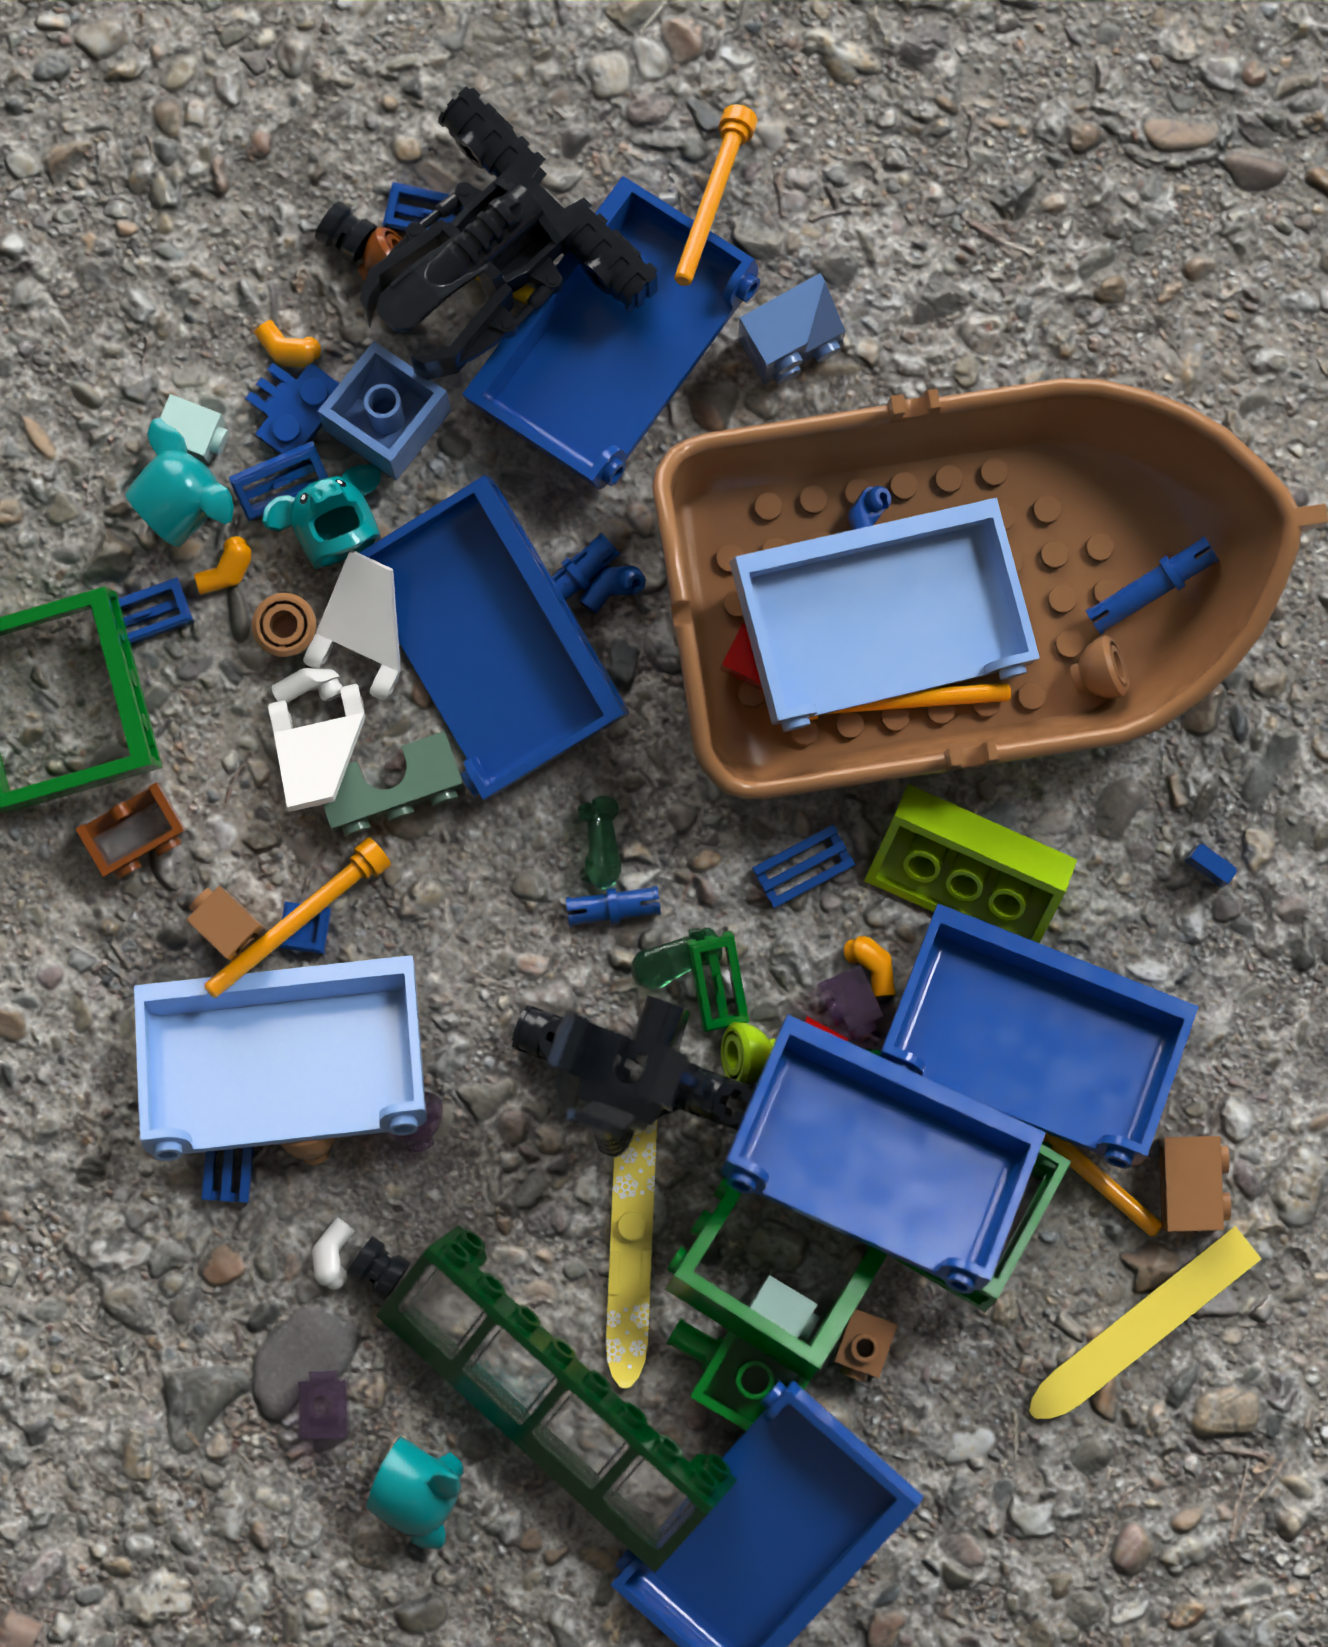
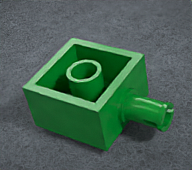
M680 1318L666 1342L667 1345L675 1347L702 1364L700 1369L703 1370V1373L690 1393V1397L745 1430L766 1409L761 1404V1401L779 1381L787 1386L793 1380L804 1390L809 1383L808 1380L729 1330L726 1331L723 1338L719 1336L716 1340Z

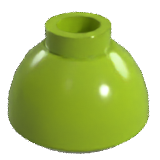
M741 1022L731 1023L724 1032L721 1042V1062L725 1075L749 1085L757 1082L775 1039H768L763 1031L753 1025Z

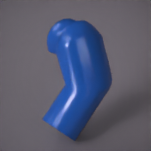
M870 486L860 493L848 511V521L851 530L873 526L885 509H888L891 504V494L887 488L883 486Z
M631 565L605 567L597 574L578 601L591 612L597 614L610 596L636 595L640 593L646 585L645 575L639 568Z

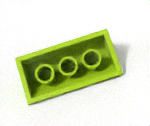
M907 784L864 881L934 912L939 903L1040 943L1066 893L1077 859Z

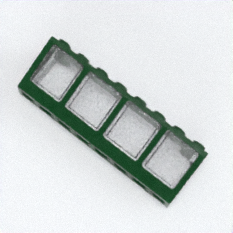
M460 1225L456 1226L426 1248L376 1316L656 1573L737 1482V1479L731 1474L728 1464L715 1454L706 1455L699 1453L691 1461H688L683 1456L680 1446L673 1439L666 1435H660L647 1423L645 1414L632 1403H625L611 1390V1384L601 1373L589 1370L576 1358L574 1349L561 1338H554L540 1325L539 1317L531 1309L524 1305H518L505 1293V1287L495 1276L483 1273L480 1270L487 1260L483 1240L474 1232L463 1229Z

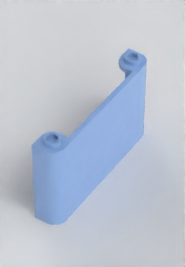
M997 498L740 555L729 561L772 725L782 724L783 732L811 725L810 717L994 673H999L1000 680L1014 678L1027 673L1025 665L1040 659Z
M412 955L246 973L217 998H212L204 988V984L212 977L134 985L140 1141L144 1150L147 1153L153 1154L157 1160L172 1161L179 1159L182 1154L391 1132L395 1135H408L416 1132L418 1127L427 1120L416 975Z

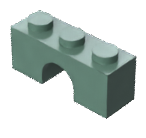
M443 731L401 746L407 764L406 774L403 780L391 789L381 790L373 788L366 782L361 766L357 761L348 764L335 801L323 804L333 832L343 831L345 837L356 835L370 829L369 821L387 816L388 821L391 822L414 814L413 806L430 800L431 805L434 807L457 799L456 791L464 789L465 786L446 732Z

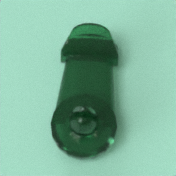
M604 795L595 797L592 803L585 802L578 806L579 819L587 822L589 849L585 866L580 870V875H587L582 877L581 880L585 883H593L596 887L603 890L613 887L621 875V861L613 820L618 815L619 807L616 800Z
M709 927L689 929L687 931L689 935L656 947L642 949L635 955L632 961V977L643 988L657 989L667 985L691 970L686 941L692 939L700 941L704 940L705 936L710 935L718 937L717 934ZM722 948L717 949L719 961L722 958ZM707 951L700 952L702 966L709 965Z

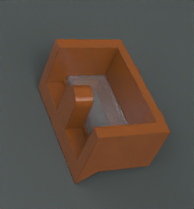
M159 782L150 785L147 790L133 798L112 807L108 812L91 822L75 828L102 876L106 877L114 873L117 880L142 867L138 858L153 849L159 857L182 844L178 835L187 831Z

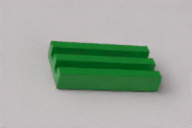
M728 931L723 932L722 936L718 937L713 935L705 936L704 940L700 941L695 939L687 940L686 944L703 1031L709 1032L727 1028L733 1022L749 1023L734 934ZM725 947L736 1014L730 1016L728 1015L717 949ZM707 951L718 1012V1018L716 1019L711 1017L700 952Z

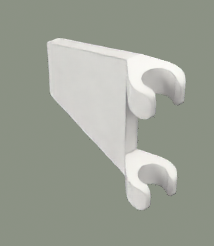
M350 550L303 662L312 668L319 669L328 660L334 642L382 664L370 688V694L380 700H385L394 691L401 671L394 573L392 568Z
M357 684L344 686L340 689L346 717L293 729L292 718L288 712L285 700L268 705L288 812L335 801L366 718L363 700Z

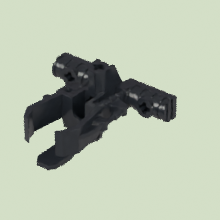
M467 86L458 93V97L455 100L452 99L447 104L444 112L441 111L438 123L449 130V134L455 139L460 150L475 166L480 169L484 168L497 179L483 191L468 182L457 184L455 191L436 205V210L419 223H410L406 229L407 235L394 246L386 258L369 269L360 296L363 314L369 328L371 327L373 313L376 310V314L395 333L413 330L453 293L477 276L480 278L482 291L489 299L450 346H442L427 355L411 356L414 374L426 380L459 373L467 362L476 359L494 347L504 337H514L518 332L519 325L533 310L541 308L553 294L561 291L563 286L562 276L553 263L561 254L565 255L572 252L575 255L576 261L582 266L585 274L593 284L603 293L611 294L617 301H621L629 313L632 312V309L642 306L647 297L650 299L658 291V276L655 274L658 270L650 262L645 264L640 256L641 253L617 229L612 231L606 225L608 220L601 213L596 215L590 209L592 205L584 197L563 208L540 185L547 175L540 167L546 159L539 152L533 153L528 148L530 143L523 136L518 138L513 130L514 127L490 103L485 105L479 99L481 95L473 87L469 89ZM461 207L462 211L455 217V219L452 222L446 224L441 219L440 221L432 225L430 228L426 229L439 218H446ZM529 282L537 285L538 287L528 297L527 304L513 317L510 314V311L514 308L513 293Z
M649 995L646 997L631 1039L589 1021V1017L566 1011L564 1017L531 1005H527L525 1010L523 1009L513 1033V1049L547 1061L546 1064L581 1078L578 1099L590 1104L581 1112L569 1108L566 1118H568V1122L578 1125L580 1123L590 1127L598 1150L611 1157L623 1155L628 1149L633 1136L639 1135L648 1125L652 1126L655 1120L679 1110L738 1130L745 1111H736L734 1116L731 1117L732 1110L726 1106L729 1098L737 1099L739 1094L742 1093L741 1100L747 1103L748 1106L755 1089L752 1085L691 1063L689 1055L679 1051L690 1012L680 1006ZM639 1065L644 1066L641 1076L636 1073Z

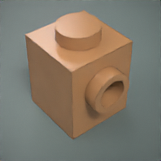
M855 1309L843 1329L833 1357L834 1362L842 1364L840 1374L865 1383L868 1375L879 1378L898 1324Z

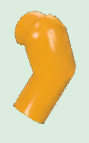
M272 320L264 322L254 331L255 336L274 362L282 367L304 368L321 356V345L315 338H285Z
M239 536L228 538L223 544L224 551L217 567L194 573L200 595L235 586L243 580L252 558L251 549L244 538Z
M860 935L856 939L848 940L843 948L844 957L849 963H859L870 971L872 996L895 995L890 953L867 936Z

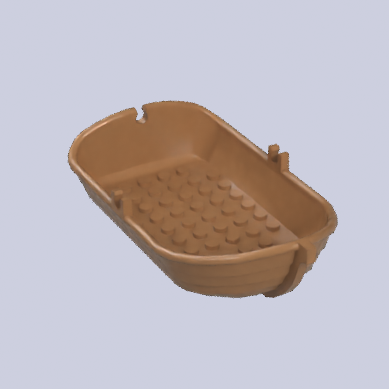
M1058 378L941 397L938 395V389L925 391L924 396L913 399H904V395L901 394L893 395L887 404L883 406L707 432L687 438L671 447L657 466L652 484L669 586L674 646H678L694 754L702 771L723 792L742 799L757 800L1119 745L1158 731L1201 702L1236 669L1263 634L1285 589L1299 551L1301 532L1322 528L1328 523L1326 503L1298 507L1289 489L1266 463L1224 426L1183 403L1145 389L1102 379ZM870 486H883L887 488L892 499L888 509H885L874 525L997 498L1040 659L1025 665L1027 673L1014 678L1000 680L999 673H994L940 687L1008 683L1011 688V699L1009 701L818 715V719L810 720L811 725L783 732L782 724L772 725L763 691L720 670L742 623L745 624L729 561L734 557L851 531L848 511L860 493ZM1205 536L1212 548L1197 556L1196 559L1213 549L1220 560L1218 563L1212 564L1184 582L1186 586L1178 591L1176 588H1173L1111 627L1104 634H1099L1093 623L1108 615L1109 612L1093 622L1087 615L1086 609L1095 606L1159 566L1161 558L1167 555L1170 559ZM1103 635L1111 637L1116 642L1123 657L1129 680V690L1125 697L1116 699L1096 696L1087 689L1079 692L1073 682L1071 665L1078 663L1085 648L1092 641Z

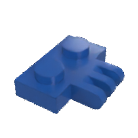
M271 363L267 371L273 378L279 380L280 383L275 387L261 377L255 385L269 395L266 401H263L257 394L249 392L245 397V400L268 417L255 433L256 437L279 454L306 444L314 438L323 426L318 410L340 384L313 363L307 365L297 380L276 364Z

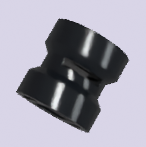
M337 201L321 220L314 237L325 246H335L340 250L341 257L351 264H355L363 256L366 241L378 226L368 219H358L353 215L352 209L341 201Z
M372 1236L355 1258L346 1274L357 1282L373 1283L372 1292L385 1301L401 1280L411 1262L401 1255L389 1257V1252L385 1250V1244Z

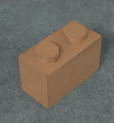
M220 886L213 892L207 888L200 893L190 904L189 909L193 913L186 919L230 961L234 960L269 931L237 899Z
M1221 1136L1158 1138L1162 1231L1224 1230V1221L1231 1219V1198L1229 1192H1223L1222 1174L1229 1173L1228 1146H1221Z

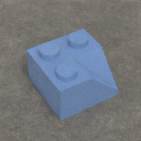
M821 273L739 318L738 340L764 385L773 380L777 384H782L801 372L799 366L815 358L817 362H822L841 350L839 344L844 341L845 336L844 326Z
M373 341L320 407L318 414L325 432L397 481L452 410L445 389L432 380H426L414 374L413 367Z

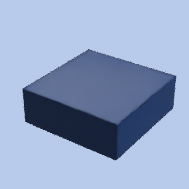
M1204 844L1194 847L1184 860L1221 888L1228 885L1237 873L1235 866Z
M285 901L282 919L296 909L300 903ZM326 907L278 948L325 955L332 909Z

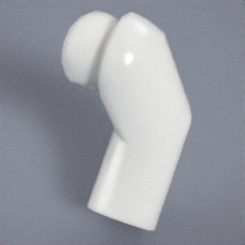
M302 668L272 685V692L277 701L285 700L288 703L307 691L318 690L319 696L323 701H331L341 696L340 689L343 686L338 680L340 679L339 674L332 669Z
M339 1217L333 1221L312 1249L314 1277L320 1285H326L331 1290L341 1288L347 1281V1271L341 1266L339 1251L355 1232L354 1229Z

